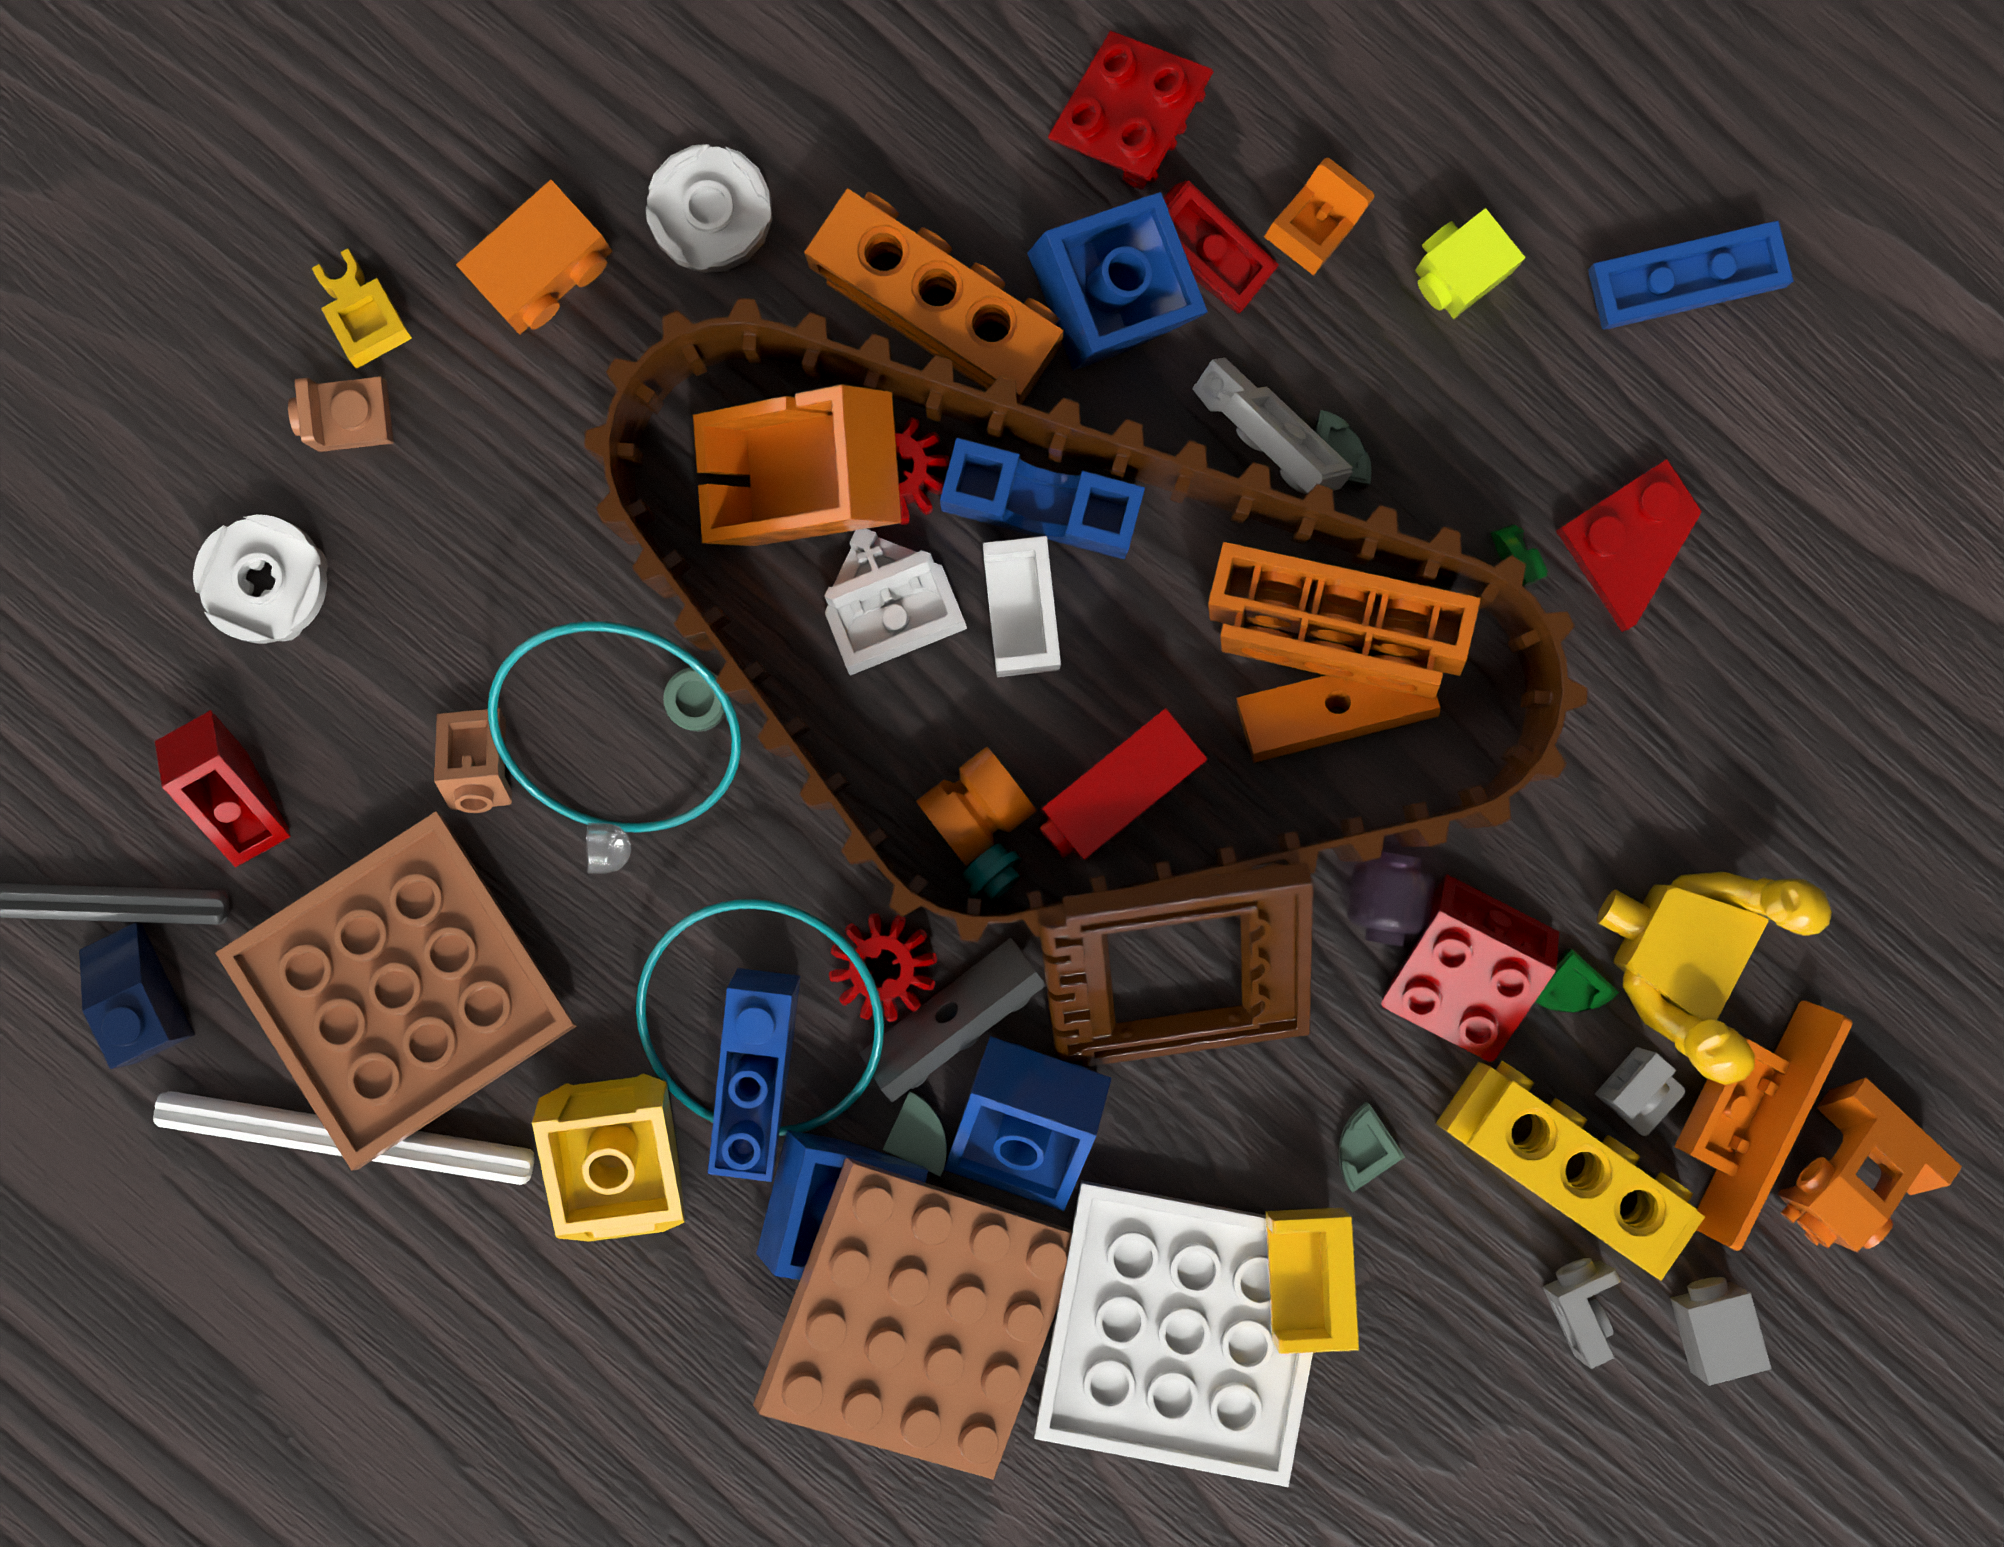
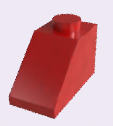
M212 710L155 741L162 788L235 868L291 837L285 820L247 751Z

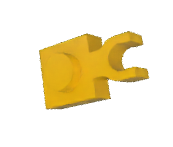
M347 248L340 252L348 266L345 275L336 280L330 279L320 264L312 267V270L327 293L337 299L322 307L321 310L348 359L357 369L407 342L412 337L380 281L375 278L364 284L363 271Z

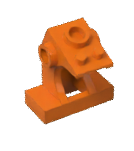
M1863 1078L1829 1090L1817 1107L1843 1134V1141L1838 1151L1830 1161L1825 1157H1820L1811 1162L1799 1175L1796 1181L1797 1186L1780 1190L1777 1195L1787 1204L1781 1211V1214L1793 1224L1797 1220V1223L1806 1231L1804 1235L1815 1245L1820 1243L1826 1248L1836 1243L1858 1252L1862 1247L1869 1249L1876 1246L1888 1235L1893 1226V1221L1890 1217L1906 1192L1911 1196L1950 1186L1962 1166L1869 1079ZM1868 1156L1881 1169L1880 1179L1873 1190L1855 1175Z

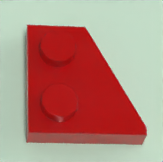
M1666 459L1557 529L1556 532L1623 632L1635 626L1702 511Z

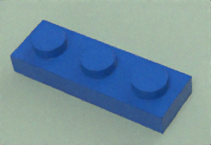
M1779 220L1594 263L1588 269L1602 330L1786 288L1794 282Z

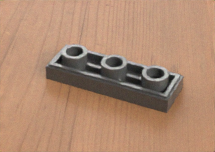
M1012 938L1008 939L921 1005L918 1010L912 1012L884 1034L881 1056L873 1077L881 1091L891 1102L898 1099L909 1089L920 1086L930 1073L959 1051L971 1047L976 1043L980 1035L1009 1013L1021 1009L1035 993L1046 986ZM873 1043L859 1053L866 1066L871 1056Z

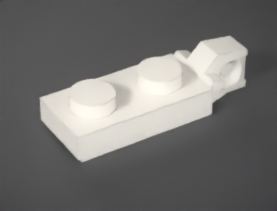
M1226 358L1212 359L1198 382L1193 386L1192 389L1209 411L1223 412L1237 426L1236 431L1241 440L1253 449L1267 454L1281 468L1280 474L1285 482L1295 490L1308 494L1316 484L1331 488L1333 491L1341 489L1353 473L1351 470L1353 467L1268 387L1257 388Z

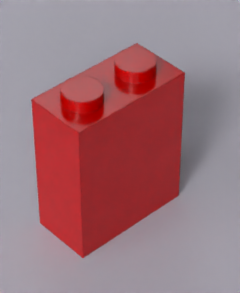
M1165 708L1045 805L1040 811L1048 821L1039 829L1062 858H1065L1073 851L1079 860H1084L1208 759Z

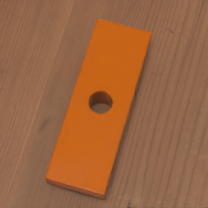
M1400 657L1413 661L1419 664L1422 668L1426 667V663L1423 661ZM1328 675L1237 697V710L1253 763L1439 717L1441 708L1437 695L1435 699ZM1340 707L1346 710V712L1335 714L1330 712L1329 709Z

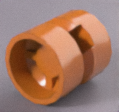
M985 747L959 767L960 779L956 783L942 780L916 801L965 866L994 845L993 833L999 829L1009 833L1037 812L1015 780L988 747Z

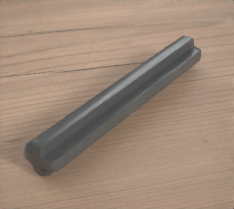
M0 883V918L217 925L227 922L229 916L230 899L228 893L224 890Z

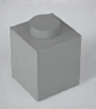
M1711 1277L1690 1283L1687 1286L1689 1293L1670 1298L1690 1372L1708 1386L1771 1369L1750 1292L1733 1282L1727 1283L1724 1277Z

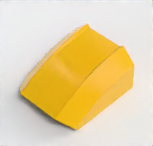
M643 1073L637 1077L577 1085L566 1083L538 1099L532 1126L555 1236L557 1238L589 1242L665 1232L685 1222L679 1160L667 1082Z

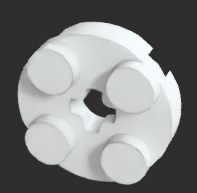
M256 514L244 517L246 518L245 520L236 521L229 527L223 525L206 539L194 565L193 581L195 592L200 593L202 605L207 611L204 613L217 629L240 640L260 644L293 640L314 620L323 605L327 590L326 572L328 568L325 555L315 546L311 538L303 530L274 516ZM265 562L272 566L271 576L276 579L272 590H264L260 597H254L252 595L254 585L246 580L247 573L250 568L260 571L264 567Z

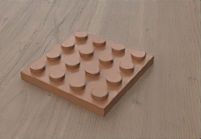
M437 811L215 953L351 1170H358L577 1026L450 827Z
M846 1157L753 1404L754 1408L763 1416L994 1479L1059 1304L1072 1230Z

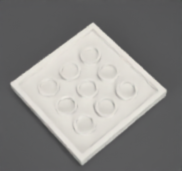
M1081 1180L1067 1264L1035 1424L1034 1439L1289 1487L1313 1352L1281 1354L1272 1342L1266 1215Z

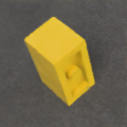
M1344 1208L1265 1211L1272 1342L1277 1351L1281 1354L1359 1350L1352 1217Z

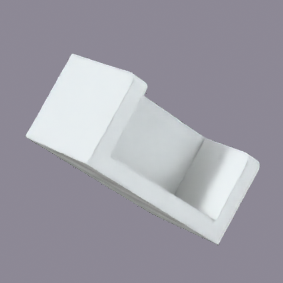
M1047 536L983 543L997 677L1059 671L1061 659Z

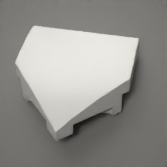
M868 529L855 530L850 541L851 549L833 587H828L824 596L828 603L825 615L850 676L967 629L942 565L934 563L930 553L923 550L915 552L877 537L876 532Z

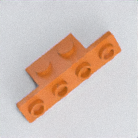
M1803 1000L1798 1004L1775 1053L1743 1037L1755 1054L1754 1069L1744 1080L1725 1085L1707 1079L1674 1146L1717 1169L1697 1208V1211L1705 1216L1697 1231L1736 1251L1742 1249L1852 1027L1853 1022L1850 1018Z

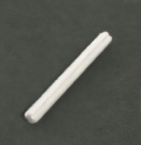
M172 1091L159 1094L155 1103L153 1120L158 1127L342 1156L316 1114ZM416 1131L372 1161L522 1185L531 1178L534 1166V1152L528 1148Z

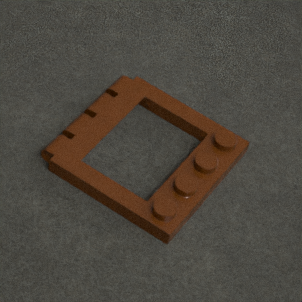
M1308 862L1291 865L1271 864L1250 871L1063 897L1064 905L1046 908L1039 914L1038 923L1051 1022L1053 1025L1055 1054L1059 1060L1065 1062L1082 1061L1083 1067L1310 1035L1313 882ZM1240 915L1242 1005L1116 1023L1107 934Z

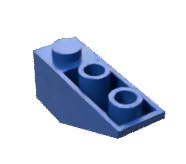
M737 968L727 987L708 1174L772 1182L794 1039L800 985L799 975Z

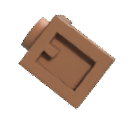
M382 377L317 384L310 378L295 379L296 397L289 399L288 414L294 434L300 436L302 442L318 452L394 443L387 381Z
M498 708V722L505 743L506 719L501 709ZM488 709L437 714L434 782L448 807L452 810L482 813L494 806H505L512 803V790L505 778V764L491 736Z

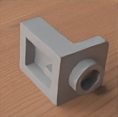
M1636 1047L1594 1095L1640 1135L1647 1136L1685 1094V1089L1672 1077L1676 1070L1659 1054Z
M1591 1258L1573 1261L1561 1267L1556 1272L1558 1279L1543 1286V1289L1574 1356L1592 1369L1614 1359V1355L1606 1340L1607 1337L1612 1336L1614 1333L1600 1303L1596 1299L1588 1301L1587 1298L1621 1281L1616 1270L1602 1261L1593 1263Z

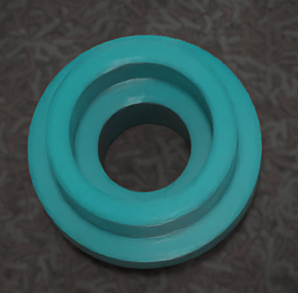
M1000 843L992 846L973 861L962 874V878L970 886L967 893L972 898H982L987 895L992 902L999 899L1020 879L1021 876L1015 869L1022 861V858L1016 851L1008 853Z

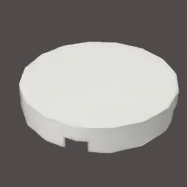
M709 144L692 145L671 155L653 175L646 206L647 222L660 249L678 265L701 273L728 271L747 262L764 244L772 223L771 194L759 168L739 151L725 147L726 149L710 147Z

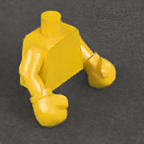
M1727 872L1685 874L1675 879L1671 885H1654L1649 890L1643 904L1615 889L1605 899L1596 922L1625 937L1615 955L1613 963L1625 972L1622 986L1644 1024L1674 1042L1676 1049L1687 1056L1694 1067L1705 1078L1730 1085L1744 1080L1752 1072L1755 1064V1054L1741 1034L1733 1028L1727 1027L1723 1022L1717 1021L1769 921V919L1762 915L1769 917L1776 922V925L1795 934L1810 936L1820 933L1829 925L1832 910L1826 893L1805 879L1772 880L1761 878L1757 881Z

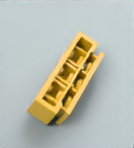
M1501 1061L1495 1070L1486 1064L1478 1062L1435 1124L1637 1266L1662 1281L1705 1218L1695 1207L1688 1203L1694 1194L1662 1172L1657 1175L1655 1180L1635 1166L1640 1156L1613 1137L1607 1135L1603 1142H1600L1584 1131L1582 1127L1587 1122V1119L1565 1103L1554 1098L1551 1104L1547 1105L1529 1092L1534 1082L1509 1064ZM1530 1114L1533 1122L1529 1137L1520 1143H1514L1512 1127L1515 1121L1521 1116ZM1583 1152L1585 1157L1583 1171L1576 1178L1568 1180L1566 1177V1165L1573 1155ZM1636 1190L1637 1203L1634 1210L1628 1215L1621 1217L1620 1204L1623 1197L1628 1192Z

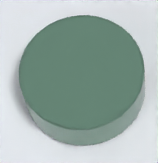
M692 667L679 671L667 683L663 698L664 707L670 719L678 726L695 732L706 731L718 725L725 717L726 713L715 692Z

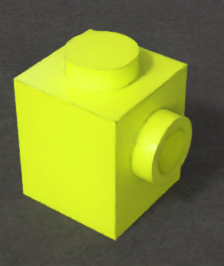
M1485 208L1458 229L1453 221H1450L1426 240L1422 247L1427 254L1417 266L1415 272L1420 277L1418 286L1426 300L1439 311L1445 308L1451 317L1455 319L1510 276L1526 257Z

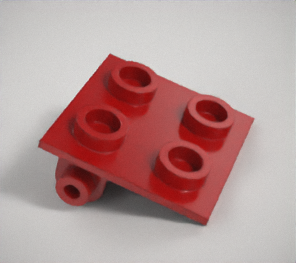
M1110 31L1048 135V139L1124 170L1122 178L1131 186L1143 190L1147 182L1154 183L1158 178L1157 169L1167 151L1174 150L1178 144L1175 139L1177 134H1184L1187 129L1185 121L1195 104L1204 100L1206 96L1204 88L1214 71L1212 68Z

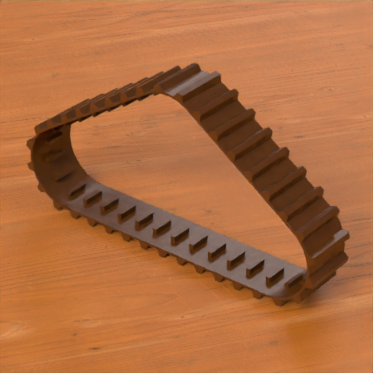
M738 298L729 317L710 318L695 324L691 323L678 310L663 316V339L648 348L637 362L615 358L606 370L607 375L617 388V392L609 406L606 424L585 430L584 448L604 467V475L610 490L608 495L596 507L603 524L628 545L640 544L643 550L632 567L645 584L665 599L679 596L685 606L674 622L676 628L685 639L702 651L718 649L726 660V664L715 681L726 695L741 704L757 702L768 717L757 738L767 751L784 758L796 755L810 774L799 795L809 808L820 811L836 809L852 831L841 852L850 864L875 862L881 872L894 884L889 907L902 917L923 906L938 915L955 919L961 940L978 942L988 923H1010L1018 920H1024L1035 937H1039L1038 917L1041 911L1064 904L1063 900L1043 904L1040 890L1027 892L1029 908L1007 913H980L982 899L969 897L967 911L945 906L923 894L922 891L930 881L921 874H917L912 882L909 883L895 869L879 847L890 839L884 828L879 827L870 834L839 793L850 785L844 774L838 771L828 778L800 740L801 736L811 730L805 721L796 716L790 722H787L760 686V683L771 676L766 668L757 660L746 667L721 633L720 629L731 622L724 611L715 605L706 612L680 576L691 568L690 565L676 550L665 556L645 525L656 519L651 508L642 499L638 501L636 499L634 467H643L644 455L638 449L640 438L653 412L658 415L664 406L662 401L675 386L693 374L697 377L707 372L706 367L730 359L747 358L749 363L762 364V358L792 363L803 367L807 377L818 381L822 373L863 388L892 392L893 398L925 408L927 418L940 422L943 414L987 429L989 439L1000 442L1002 435L1049 450L1048 459L1061 463L1064 455L1111 471L1109 477L1111 479L1122 481L1123 476L1170 491L1172 492L1170 497L1172 501L1182 504L1184 498L1188 497L1232 512L1231 521L1243 524L1246 518H1250L1293 533L1291 539L1293 542L1303 545L1308 539H1312L1353 553L1352 562L1365 565L1368 561L1374 560L1415 574L1412 581L1414 583L1425 586L1431 581L1445 584L1465 595L1481 598L1478 610L1485 608L1491 613L1511 639L1507 643L1512 653L1517 652L1525 676L1526 693L1521 695V708H1526L1521 736L1516 746L1508 747L1500 759L1507 763L1506 766L1485 789L1479 784L1468 786L1457 792L1462 801L1461 805L1431 815L1428 813L1426 801L1404 805L1402 807L1406 821L1367 830L1364 829L1362 816L1340 820L1343 835L1300 845L1297 831L1277 835L1280 850L1237 860L1233 846L1215 849L1218 864L1176 874L1171 873L1169 861L1152 863L1155 879L1107 889L1105 876L1100 875L1089 878L1093 893L1250 871L1253 869V866L1269 862L1280 865L1308 862L1310 874H1312L1316 870L1319 851L1332 848L1340 861L1373 860L1381 858L1384 836L1391 834L1395 836L1402 847H1422L1446 843L1451 820H1455L1464 829L1496 827L1511 819L1509 797L1524 788L1529 782L1558 778L1567 765L1555 744L1563 730L1566 711L1587 705L1588 694L1587 687L1568 678L1567 659L1561 644L1575 625L1568 611L1546 613L1538 600L1522 586L1526 567L1525 563L1511 555L1495 566H1491L1476 558L1464 555L1461 551V538L1458 531L1443 527L1429 539L1422 541L1398 532L1396 510L1380 505L1363 521L1334 511L1333 489L1316 484L1306 497L1301 500L1271 489L1269 467L1253 462L1240 478H1236L1207 468L1206 446L1189 441L1178 455L1174 457L1144 446L1142 424L1126 419L1113 435H1109L1080 425L1079 403L1062 398L1053 410L1047 414L1017 403L1015 381L999 376L986 392H982L954 382L953 364L950 359L936 355L920 371L894 362L888 338L872 334L858 350L833 341L826 317L809 312L800 324L793 328L781 323L764 320L755 299Z

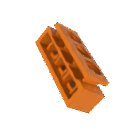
M847 188L804 252L809 268L827 279L826 283L829 287L934 356L938 355L952 360L953 369L985 390H988L999 376L1015 381L1017 403L1022 405L1062 345L1064 330L1056 326L1059 321L1057 315L1032 298H1027L1023 304L1004 292L1005 282L987 267L974 263L971 268H968L951 257L949 254L952 251V247L934 232L921 227L915 233L896 220L899 216L898 211L881 197L867 192L865 197L862 198ZM883 253H892L901 259L895 268L888 271H879L870 266L871 262ZM934 288H945L955 295L948 304L943 306H932L923 300L924 295ZM987 322H997L1008 330V334L996 342L984 341L975 332L982 324Z
M1223 542L1208 608L1210 620L1223 623L1220 635L1222 652L1435 699L1443 673L1460 676L1467 660L1481 598ZM1245 622L1298 633L1299 636L1297 640L1278 630L1256 626L1244 628ZM1307 636L1360 647L1363 648L1362 654H1359L1354 649L1341 644L1318 640L1306 642ZM1374 650L1427 663L1426 667L1422 668L1419 664L1404 658L1390 655L1369 656V652Z

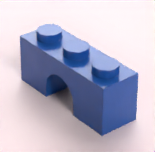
M956 438L940 497L942 512L1037 537L1047 536L1048 540L1125 560L1145 487L1082 471L1081 475H1067L1048 471L1022 461L1017 453Z

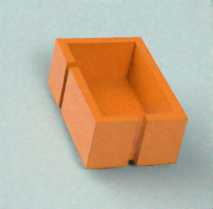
M838 385L795 394V397L784 396L693 415L697 473L750 477L751 487L716 484L698 485L702 543L758 546L901 523L892 392Z

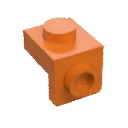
M1324 158L1306 185L1275 219L1264 237L1314 276L1354 228L1374 199V193L1333 160Z

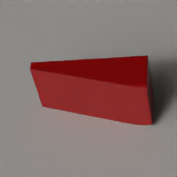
M1189 180L1178 183L1166 194L1164 201L1194 278L1236 314H1240L1279 264Z

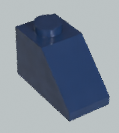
M135 922L79 950L82 1011L110 1070L139 1063L195 1035L141 922Z

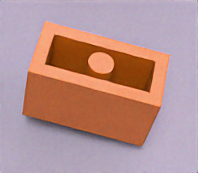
M550 179L462 258L456 266L520 335L528 327L534 330L547 323L560 307L558 300L576 284L578 287H584L595 280L607 265L605 258L613 251L602 234Z

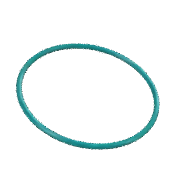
M585 621L568 623L544 630L528 638L507 656L499 667L489 692L488 722L491 736L502 761L511 774L530 794L549 808L572 820L592 827L619 832H651L684 824L706 812L723 796L734 779L741 755V734L736 711L729 696L723 692L715 681L716 677L697 658L679 645L642 628L606 621ZM584 631L621 633L646 640L668 650L685 661L704 678L715 692L726 713L732 741L729 765L723 779L713 793L693 809L681 815L655 822L622 823L608 821L580 813L561 804L540 790L519 769L505 746L498 722L499 694L502 684L515 662L530 649L546 640L560 635Z
M738 899L713 904L693 912L675 924L658 941L643 967L636 997L638 1031L646 1056L660 1080L667 1082L668 1090L687 1108L713 1123L714 1112L704 1108L682 1091L664 1069L655 1052L646 1019V995L649 980L657 960L665 948L678 934L695 922L710 915L730 910H770L800 919L827 935L844 951L855 965L870 996L875 1026L874 1042L868 1065L861 1079L848 1096L834 1108L806 1122L781 1126L779 1136H785L787 1130L797 1132L809 1131L838 1117L861 1096L876 1071L883 1046L884 1018L880 996L874 979L860 955L834 928L808 912L787 904L760 899Z

